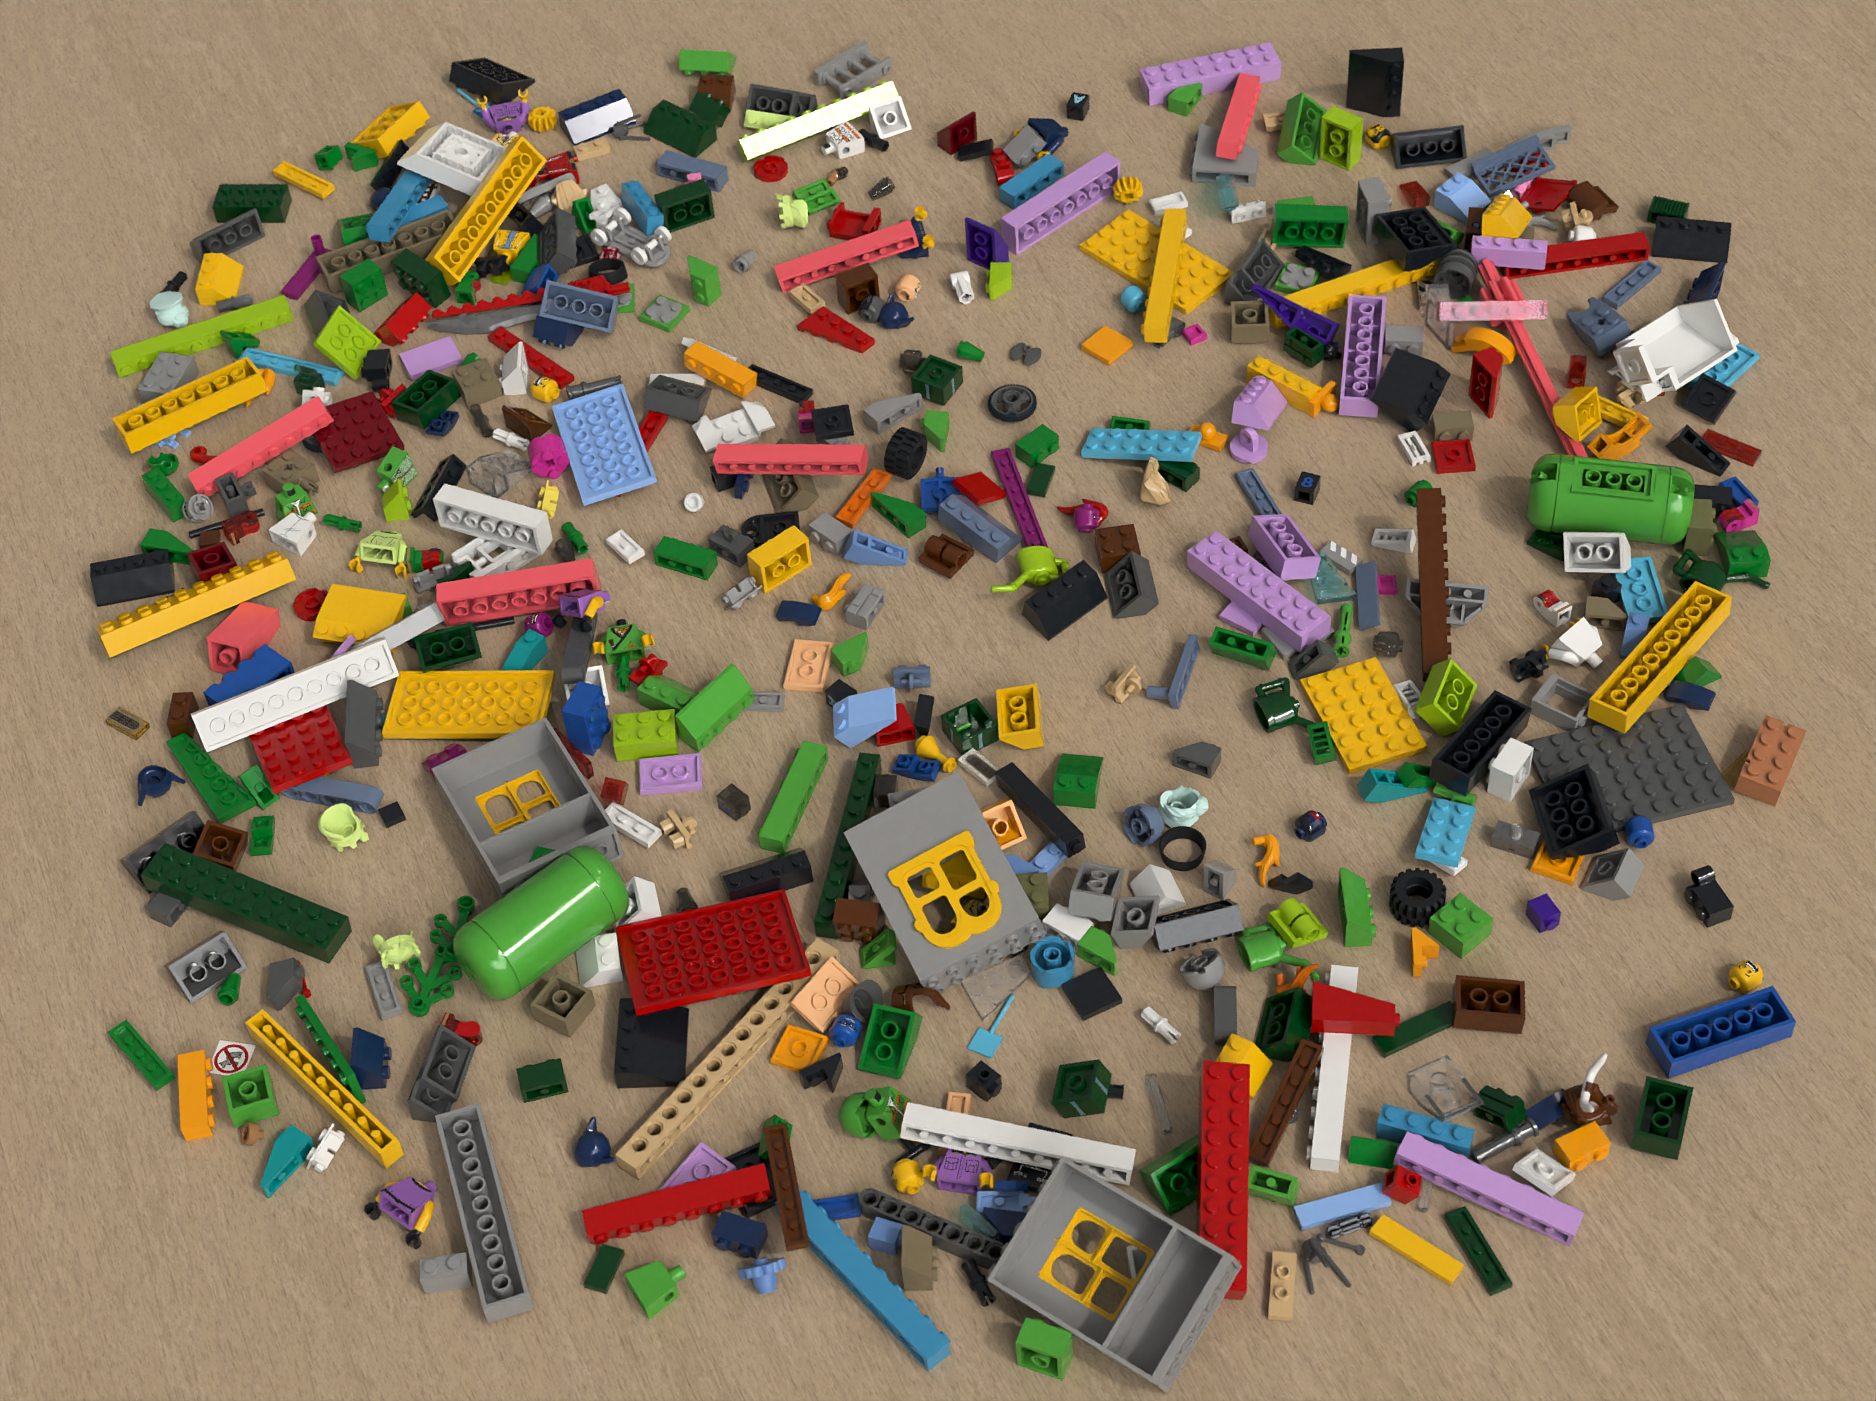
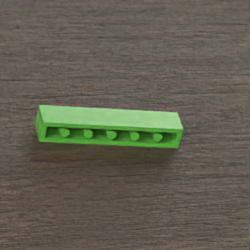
M803 741L801 747L797 748L795 760L788 767L787 777L780 784V792L774 796L772 809L766 813L764 826L758 830L757 839L760 841L761 849L776 853L786 852L829 759L827 746Z

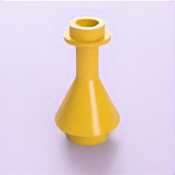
M923 735L916 741L915 749L919 757L938 760L943 765L942 770L944 772H952L956 768L955 758H947L940 753L933 736Z

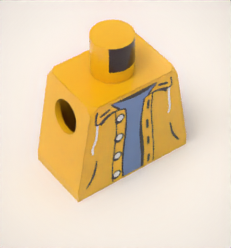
M497 229L493 250L498 255H504L505 262L508 265L509 263L512 264L518 257L519 252L526 246L527 241L531 239L530 233Z

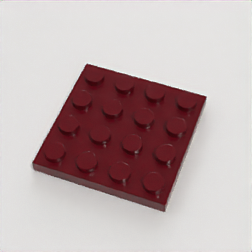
M373 391L326 406L334 421L312 434L334 473L385 457L392 446L402 451L405 446Z

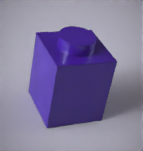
M1547 893L1527 902L1526 916L1539 933L1553 930L1559 925L1561 912Z

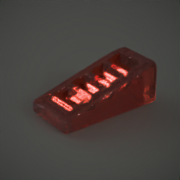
M1417 181L1399 186L1411 208L1430 205V195Z

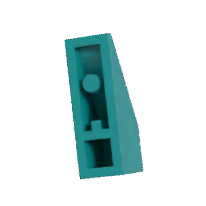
M528 629L516 642L501 671L532 670L549 652L545 636Z
M1372 768L1368 769L1357 784L1364 801L1378 803L1422 794L1428 791L1427 787L1406 788L1397 776V771Z
M292 1124L282 1131L275 1140L260 1183L263 1193L268 1199L300 1167L311 1149L315 1147L311 1137Z

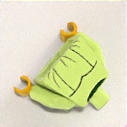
M375 531L368 537L360 540L354 555L356 558L349 562V567L352 572L356 567L357 572L361 573L363 571V566L360 563L361 560L394 565L398 563L399 565L395 567L396 577L398 578L399 573L404 572V578L406 579L408 573L405 567V559L408 546L402 540V534L396 531Z

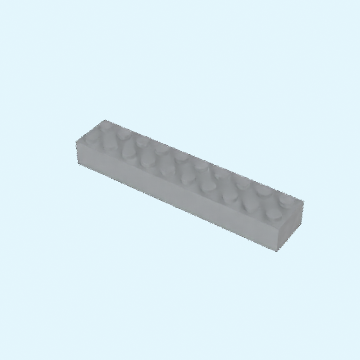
M480 1103L436 1115L435 1119L487 1322L492 1323L533 1310L534 1306Z

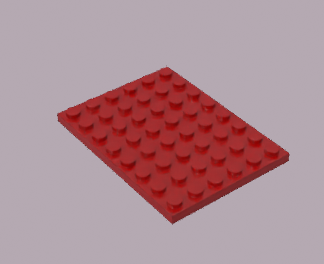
M785 889L615 927L636 1016L812 976Z

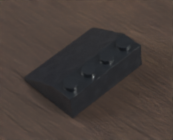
M1402 47L1349 50L1346 108L1380 117L1400 116L1404 72Z
M477 58L452 62L449 82L454 83L458 88L467 89L469 93L478 94L483 99L486 96L487 99L492 100L494 104L498 105L511 102L518 96L519 89L522 93L535 83V79L488 58Z
M1426 207L1375 215L1373 234L1404 272L1421 269L1457 248L1455 241Z
M1396 348L1370 400L1409 432H1417L1428 423L1451 374L1437 362Z
M1588 764L1528 790L1549 856L1552 860L1600 853L1620 844L1598 778Z
M620 998L614 1076L618 1089L677 1087L681 1081L685 1080L689 1008L679 1006L636 1016L632 998Z

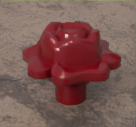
M608 245L607 248H602V253L599 257L601 259H619L621 254L618 253V248Z

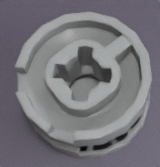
M196 494L187 498L182 505L184 517L192 523H199L208 519L213 512L211 500L203 494Z

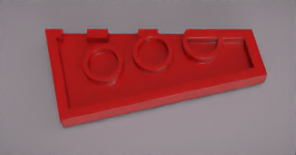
M824 306L797 325L798 331L811 332V335L817 338L822 336L827 338L828 342L841 343L842 347L861 354L875 345L873 337Z

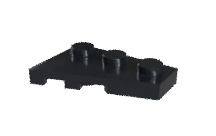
M1307 246L1297 249L1295 253L1296 258L1332 280L1345 275L1351 270V264Z

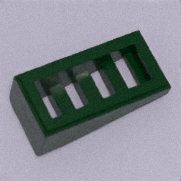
M1536 529L1527 540V545L1555 559L1564 561L1563 536Z

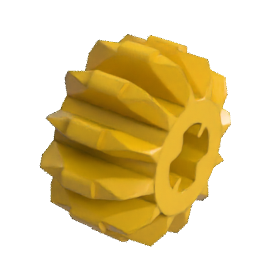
M537 106L536 109H531V112L528 113V123L534 132H548L549 129H554V126L557 125L556 113L550 106Z
M1130 175L1125 178L1123 176L1122 179H1117L1116 183L1113 184V195L1119 203L1124 202L1125 205L1127 203L1133 204L1134 201H1139V198L1142 197L1143 186L1137 177L1132 178Z

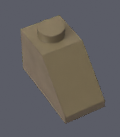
M1586 597L1584 618L1590 625L1597 627V629L1625 632L1627 614L1608 598Z

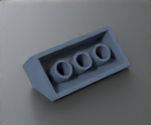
M547 280L539 316L614 333L619 297Z
M952 494L939 505L938 520L995 563L999 562L1022 541L1021 537L964 495Z

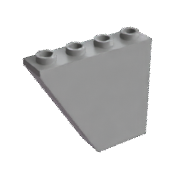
M1200 124L1199 131L1195 133V141L1197 142L1193 144L1194 153L1191 155V164L1193 165L1189 166V175H1192V183L1255 187L1259 166V150L1244 144L1242 154H1238L1237 160L1216 157L1220 131L1205 124Z

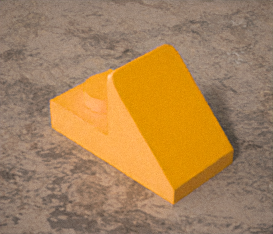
M1412 927L1410 937L1412 976L1422 977V969L1427 967V959H1437L1440 946L1419 929Z

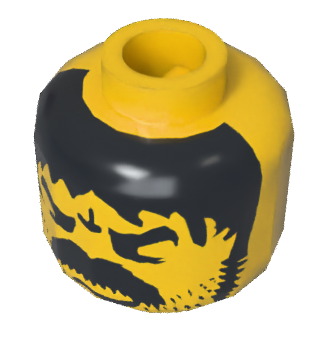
M1381 124L1370 125L1365 131V141L1375 150L1389 145L1391 134Z

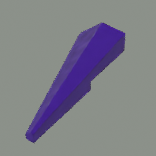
M1254 283L1252 290L1291 329L1297 326L1324 343V346L1333 341L1340 324Z

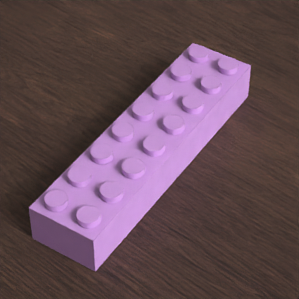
M1271 42L1142 68L1140 69V87L1149 106L1167 103L1168 95L1176 87L1202 83V95L1235 89L1240 73L1260 76L1259 83L1278 80L1281 78V61Z
M1105 151L1001 217L1002 239L1008 246V250L1015 255L1020 254L1113 194V184L1116 183L1117 179H1120V161Z
M1349 295L1339 415L1378 416V406L1370 400V397L1381 377L1386 297Z
M1214 531L1187 551V567L1299 653H1302L1317 639L1320 640L1330 633L1331 616L1218 531Z

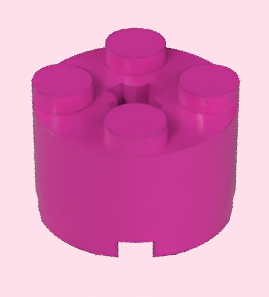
M545 434V437L539 438L538 436L529 443L528 456L532 471L541 477L557 479L567 469L569 457L561 437L554 434Z

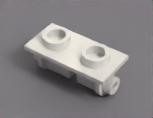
M1256 200L1246 203V206H1243V204L1231 206V208H1228V214L1231 215V224L1266 217V202Z
M332 1123L329 1130L324 1129L318 1138V1141L321 1143L317 1149L313 1147L306 1158L309 1160L306 1169H309L311 1164L320 1173L328 1168L334 1155L327 1152L328 1149L336 1153L345 1140V1134L342 1131H333L335 1124Z

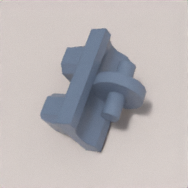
M899 665L898 667H893L894 688H910V691H914V688L931 687L930 666L918 665L917 667H907L906 665Z

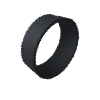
M601 259L593 262L588 268L589 277L604 275L607 282L611 285L618 284L628 277L624 262L619 259ZM605 270H616L608 273H598Z
M1187 826L1171 828L1160 838L1159 849L1161 858L1173 870H1192L1203 861L1206 851V840L1194 828ZM1189 839L1199 845L1202 854L1189 862H1176L1169 859L1163 851L1166 845L1173 840Z

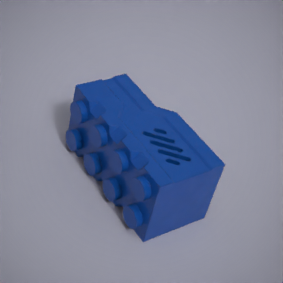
M263 644L253 652L250 660L245 659L240 662L235 672L229 671L222 677L220 684H213L203 693L208 706H212L293 674L295 671L289 660L268 645Z

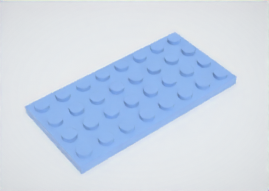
M623 383L552 406L584 506L657 483Z

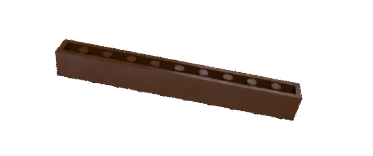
M1417 488L1416 491L1423 681H1427L1432 666L1448 660V655H1451L1452 652L1451 642H1447V636H1451V624H1447L1446 617H1450V605H1446V599H1449V586L1445 587V580H1448L1449 573L1448 568H1444V562H1448V550H1444L1443 545L1447 544V532H1443V526H1446V513H1442V508L1446 506L1445 495H1441V488Z

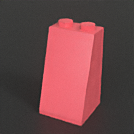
M246 601L242 602L207 636L211 671L227 674L229 671L235 672L240 662L245 659L250 660L255 650L263 644L268 645L280 627L279 609Z

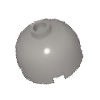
M1209 948L1202 950L1203 955L1198 957L1193 954L1179 968L1183 979L1193 989L1213 990L1214 986L1219 985L1225 974V963L1217 949Z

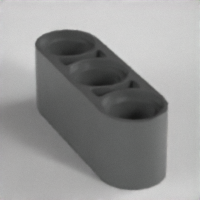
M1214 986V1044H1226L1232 1033L1237 1035L1236 986Z

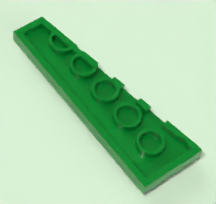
M185 732L166 741L169 749L220 824L257 805L255 799L241 785L239 786L230 775L226 774L218 763L216 764Z
M301 994L296 997L295 1000L298 1007L295 1010L301 1020L305 1018L303 1022L309 1033L313 1031L312 1036L318 1046L321 1044L322 1053L326 1059H330L329 1063L334 1072H338V1077L343 1086L346 1085L345 1089L361 1104L367 1102L355 1073L304 995Z

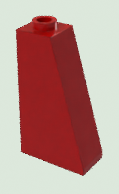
M1313 981L1311 1032L1394 1036L1395 1027L1400 1025V1013H1395L1394 1003Z

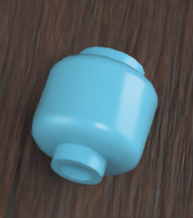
M1133 285L1124 288L1121 292L1120 301L1131 313H1137L1145 308V302L1148 298L1138 286Z

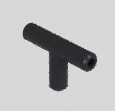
M899 1138V1141L907 1148L908 1152L896 1159L895 1163L902 1159L913 1160L933 1145L919 1143L916 1146L912 1140Z

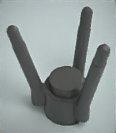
M641 114L613 124L615 137H620V140H651L649 137L626 136V134H629L630 128L646 125L647 121L630 125L625 124L641 117Z
M1317 1238L1308 1239L1302 1244L1303 1254L1300 1255V1258L1304 1264L1310 1294H1314L1309 1261L1312 1264L1321 1262L1325 1268L1330 1265L1345 1285L1351 1287V1283L1328 1255L1325 1248L1321 1246Z

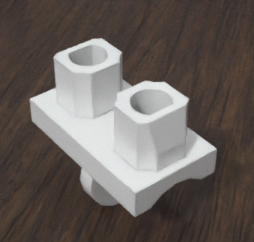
M604 196L599 197L596 200L597 209L589 214L590 220H595L597 228L601 226L606 227L608 222H611V217L615 216L614 212L619 208V204L611 206L608 198Z

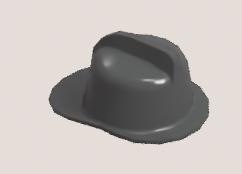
M867 979L858 984L844 996L842 1001L843 1011L840 1014H852L858 1021L862 1023L868 1022L874 1003L880 1005L884 1003L883 992L878 983Z

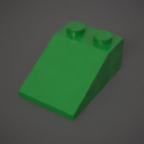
M372 213L337 220L344 246L369 238L366 224L373 217Z
M1755 530L1718 532L1714 535L1726 575L1747 572L1757 577H1767L1771 559L1766 544Z
M1062 753L1053 785V803L1059 806L1096 809L1103 757Z
M874 1003L858 1070L901 1079L917 1041L923 1016L916 1012Z

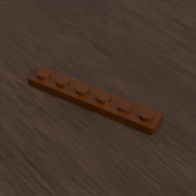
M1302 1038L1249 1148V1160L1269 1167L1324 1052L1323 1046Z
M783 1123L764 1127L786 1251L808 1248L810 1244L787 1124Z

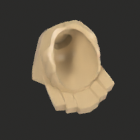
M572 179L560 181L556 184L551 201L556 207L572 214V202L586 197L587 188L578 186Z
M1151 456L1143 475L1140 499L1144 503L1166 505L1172 500L1169 485L1158 472L1159 464L1157 458Z

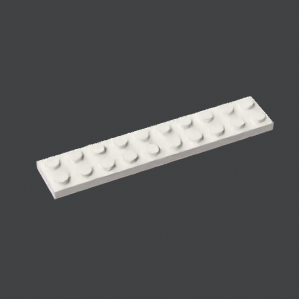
M381 638L191 713L204 748L206 752H209L347 697V680H353L367 687H372L399 676L386 639Z

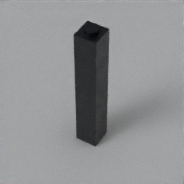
M1013 762L995 772L998 787L1012 799L1026 816L1068 858L1086 848L1084 834Z

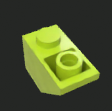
M990 262V270H987V281L989 282H986V293H989L990 301H994L1012 289V262Z
M397 479L382 495L383 510L387 522L410 519L409 511L412 510L411 499H407L409 497L407 486H403L401 479Z

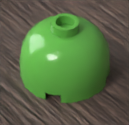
M857 1092L848 1096L838 1112V1117L844 1130L851 1136L858 1138H872L876 1134V1130L866 1118L869 1103L865 1099L866 1092Z

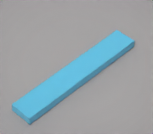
M248 347L239 358L240 360L248 356L259 369L269 368L276 373L337 386L344 376L342 369Z

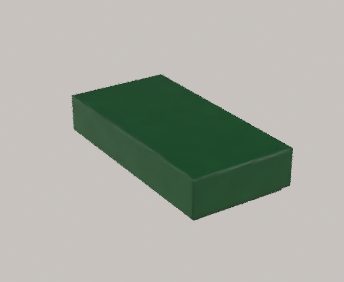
M1036 463L1026 489L1028 495L1045 498L1055 473V466Z
M602 1244L584 1282L585 1288L607 1294L625 1255L624 1250Z

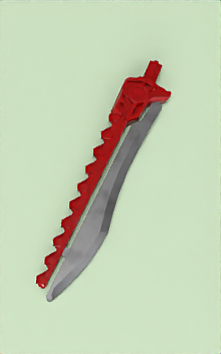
M604 275L579 279L568 283L571 286L613 296L630 293L629 282L611 285L607 282ZM539 288L536 294L526 290L521 297L511 293L506 300L496 296L493 298L492 303L481 299L478 301L477 306L466 302L462 305V309L451 305L447 308V312L436 308L432 311V318L459 317L428 322L426 326L449 333L488 334L501 326L505 329L520 323L536 320V317L540 315L541 305L467 316V314L542 303L545 288Z

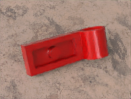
M1002 148L993 149V154L989 155V159L995 172L997 186H1001L1012 179L1015 173L1006 152Z

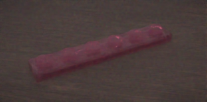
M1547 300L1437 302V321L1547 319Z

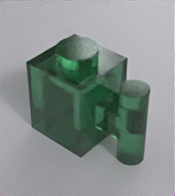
M298 364L294 366V371L299 372L293 380L297 394L302 395L303 390H313V387L325 388L322 374L317 373V370Z

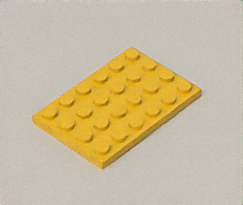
M1376 657L1300 679V686L1319 721L1328 722L1334 748L1349 775L1427 752V744Z

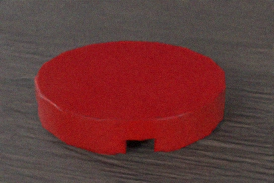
M768 155L764 159L756 161L754 164V174L757 179L763 182L780 181L788 174V163L780 156Z
M311 588L298 594L295 603L293 602L296 616L304 621H316L328 592L324 589Z

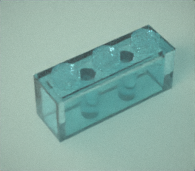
M1234 173L1216 176L1221 210H1235L1236 207H1239Z

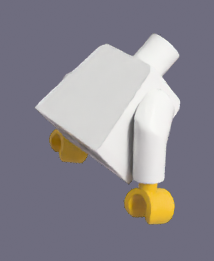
M1584 617L1582 619L1576 618L1575 623L1570 621L1569 630L1555 641L1550 650L1546 644L1540 647V649L1543 648L1547 651L1546 660L1548 658L1560 660L1575 667L1580 666L1586 660L1595 669L1603 662L1595 653L1602 646L1598 629L1590 625Z

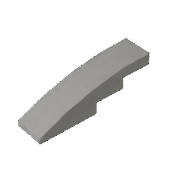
M1564 125L1538 131L1519 138L1506 145L1505 148L1536 134L1545 151L1554 150L1557 144L1570 143L1571 127L1570 125Z

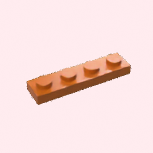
M874 467L835 519L853 529L872 505L871 493H881L892 479L891 473Z

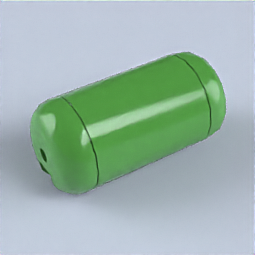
M1555 453L1545 454L1538 458L1532 468L1527 502V518L1536 529L1545 532L1625 533L1628 541L1675 545L1686 537L1691 522L1695 491L1694 479L1688 471L1676 466Z
M577 846L464 924L455 933L453 939L455 957L470 981H473L478 986L483 995L496 1001L506 1000L519 993L619 921L626 914L629 907L628 890L620 874L601 852L588 846Z

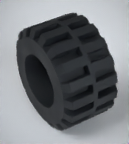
M905 427L899 428L891 437L885 451L884 468L886 472L907 480L912 479L924 462L927 452V437Z
M1410 868L1406 869V873L1401 871L1398 873V877H1394L1393 883H1391L1389 898L1391 914H1395L1394 918L1397 921L1402 920V924H1410V927L1419 925L1422 928L1425 927V924L1429 926L1430 917L1445 905L1446 886L1443 885L1441 878H1437L1436 873L1433 872L1431 874L1428 869L1423 871L1420 868H1415V870ZM1419 895L1426 899L1414 900L1409 896Z

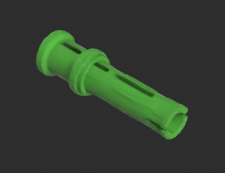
M1348 603L1342 604L1340 607L1338 629L1333 635L1334 645L1332 647L1338 658H1345L1350 652L1348 645L1352 638L1349 631L1353 606Z

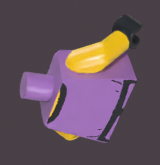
M587 588L558 595L561 612L552 618V622L557 628L561 629L567 624V621L563 618L565 615L580 617L582 619L577 622L578 628L581 632H584V630L587 633L590 632L593 627L589 621L593 619L595 613L605 610V603L610 601L609 592Z
M408 1177L402 1181L389 1182L380 1190L379 1194L375 1197L376 1201L374 1203L370 1202L365 1205L364 1211L367 1215L370 1214L372 1220H377L381 1215V1209L407 1229L412 1230L414 1228V1232L406 1235L405 1241L409 1246L410 1242L416 1239L413 1247L418 1249L422 1244L419 1236L421 1232H425L435 1208L433 1201L434 1193L437 1191L436 1185L430 1180L421 1184L413 1177Z

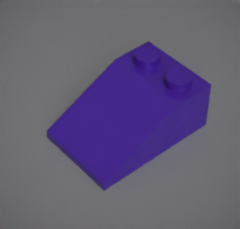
M966 217L967 260L990 270V262H1008V246L997 230Z

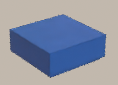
M1016 1180L997 1181L996 1191H1028V1183Z

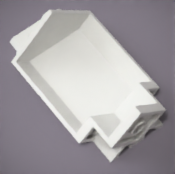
M1717 299L1678 305L1616 344L1617 349L1613 351L1618 365L1607 372L1612 376L1616 374L1622 379L1621 382L1632 391L1637 390L1642 394L1641 398L1648 402L1662 392L1679 389L1738 351L1736 345L1739 343V340L1730 333Z

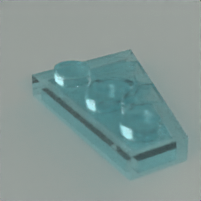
M1319 553L1318 555L1321 557L1316 578H1310L1316 603L1325 604L1357 600L1356 592L1350 589L1348 582L1340 576L1336 566L1326 553Z

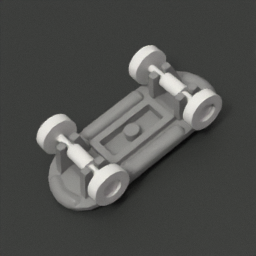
M619 207L614 212L615 216L611 217V222L606 227L595 228L590 233L592 240L597 245L606 248L608 245H611L613 248H618V253L634 260L639 265L651 268L660 267L670 259V249L667 245L671 240L670 232L665 227L659 226L654 231L655 235L646 236L643 231L627 225L631 221V216L622 207Z

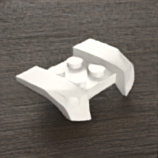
M743 401L741 402L740 410L713 420H709L707 415H704L692 427L707 453L715 450L717 444H750L756 442L758 437L761 436V432L775 428V424L767 409L760 402Z

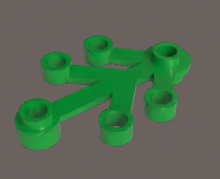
M462 896L457 901V909L460 914L456 928L447 920V916L444 914L435 915V927L443 928L454 939L455 933L467 923L468 915L475 909V900L471 896ZM432 930L430 932V941L434 944H439L444 949V959L452 963L458 962L453 950V941L450 943L444 938L441 930Z
M440 945L435 949L436 959L427 977L422 970L419 958L414 957L408 961L409 970L415 974L422 987L419 995L413 987L414 982L411 976L404 975L399 980L401 988L406 990L411 999L408 1009L416 1017L427 1015L432 1004L445 998H451L455 991L453 985L449 982L457 981L463 975L461 968L455 965L449 968L447 974L437 978L443 964L449 963L444 959L442 953L444 949ZM441 987L440 992L429 996L432 990Z

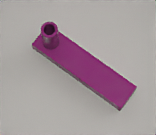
M315 234L311 236L314 251L281 290V294L285 295L286 298L298 301L320 274L316 256L333 251L324 248L321 235Z

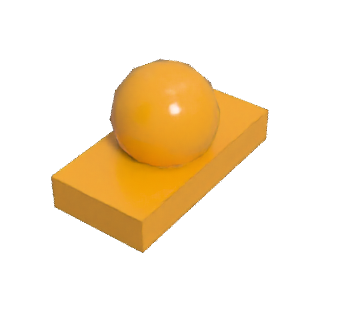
M1329 381L1309 400V416L1314 418L1322 409L1326 412H1333L1338 408L1339 400L1336 396V382Z
M1204 422L1200 426L1193 424L1189 430L1201 432L1200 446L1221 452L1228 441V435L1216 431L1214 424L1210 422Z

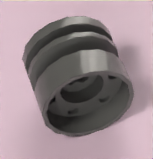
M1454 249L1440 257L1433 281L1435 289L1441 295L1452 299L1468 295L1477 272L1478 263L1476 258L1471 253L1462 249Z

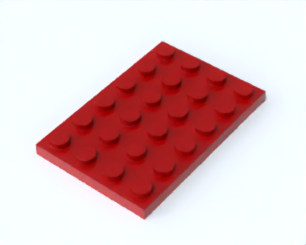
M326 705L249 735L274 794L353 764L351 756Z

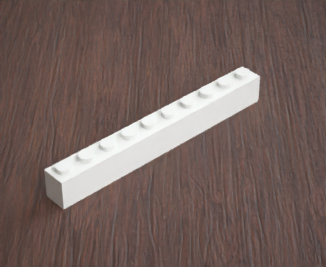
M1331 965V973H1326L1325 984L1356 993L1358 967ZM1321 1032L1319 1034V1043H1323L1324 1052L1319 1060L1321 1067H1316L1315 1081H1319V1086H1314L1313 1100L1317 1101V1105L1312 1106L1310 1119L1315 1120V1124L1309 1127L1308 1140H1313L1312 1146H1307L1306 1160H1311L1310 1169L1329 1172H1338L1352 1034Z
M907 1102L900 1136L902 1139L1046 1169H1052L1053 1164L1057 1160L1060 1161L1061 1157L1064 1156L1105 1181L1128 1186L1136 1149L909 1102Z

